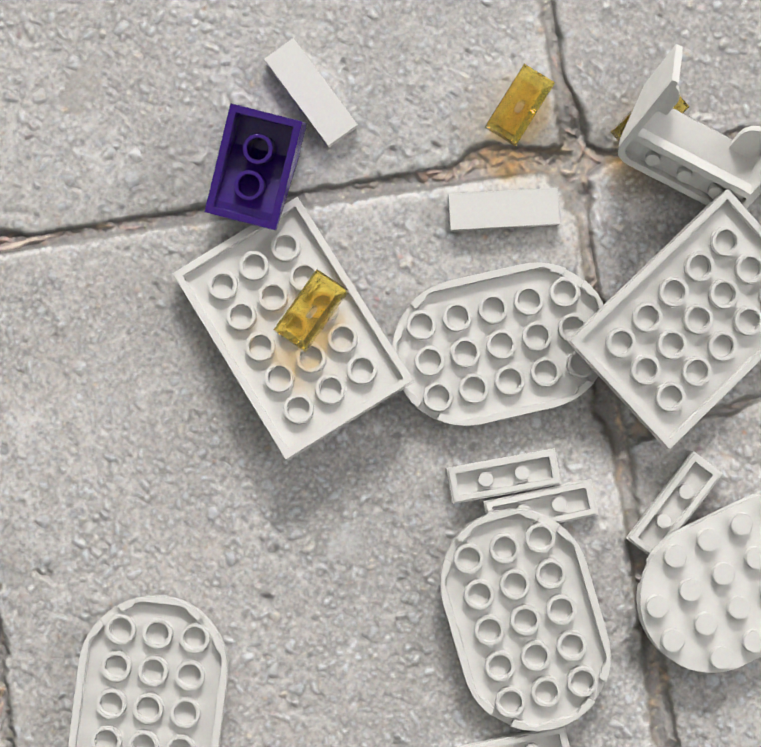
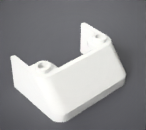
M676 44L644 84L620 137L618 147L619 158L625 164L706 206L723 190L729 189L747 209L761 194V127H746L732 140L674 109L680 96L678 84L683 48Z

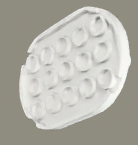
M550 263L519 264L439 283L421 293L411 302L396 327L392 347L414 381L413 384L402 391L410 402L427 416L437 421L457 426L485 424L558 407L571 402L586 392L594 384L598 375L572 348L567 340L604 304L597 292L586 280H582L564 267Z
M761 492L746 496L674 531L657 544L646 559L647 564L642 573L640 583L637 584L636 593L640 622L652 644L667 658L687 669L705 673L726 672L744 666L761 657Z
M502 509L475 519L451 543L442 564L440 580L443 605L466 683L473 697L487 713L509 724L511 727L527 731H545L565 726L581 717L593 706L605 682H607L611 665L610 642L584 554L578 543L565 528L553 519L538 512L525 509Z
M166 595L135 597L115 606L101 617L88 633L80 653L68 747H220L229 666L225 644L213 622L192 604Z

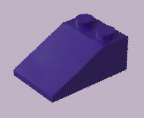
M230 103L204 212L277 230L298 163L307 123Z

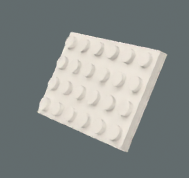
M729 189L723 190L722 193L715 197L567 340L572 348L665 449H671L761 360V225Z
M298 197L284 205L277 230L250 225L173 273L287 461L414 383Z

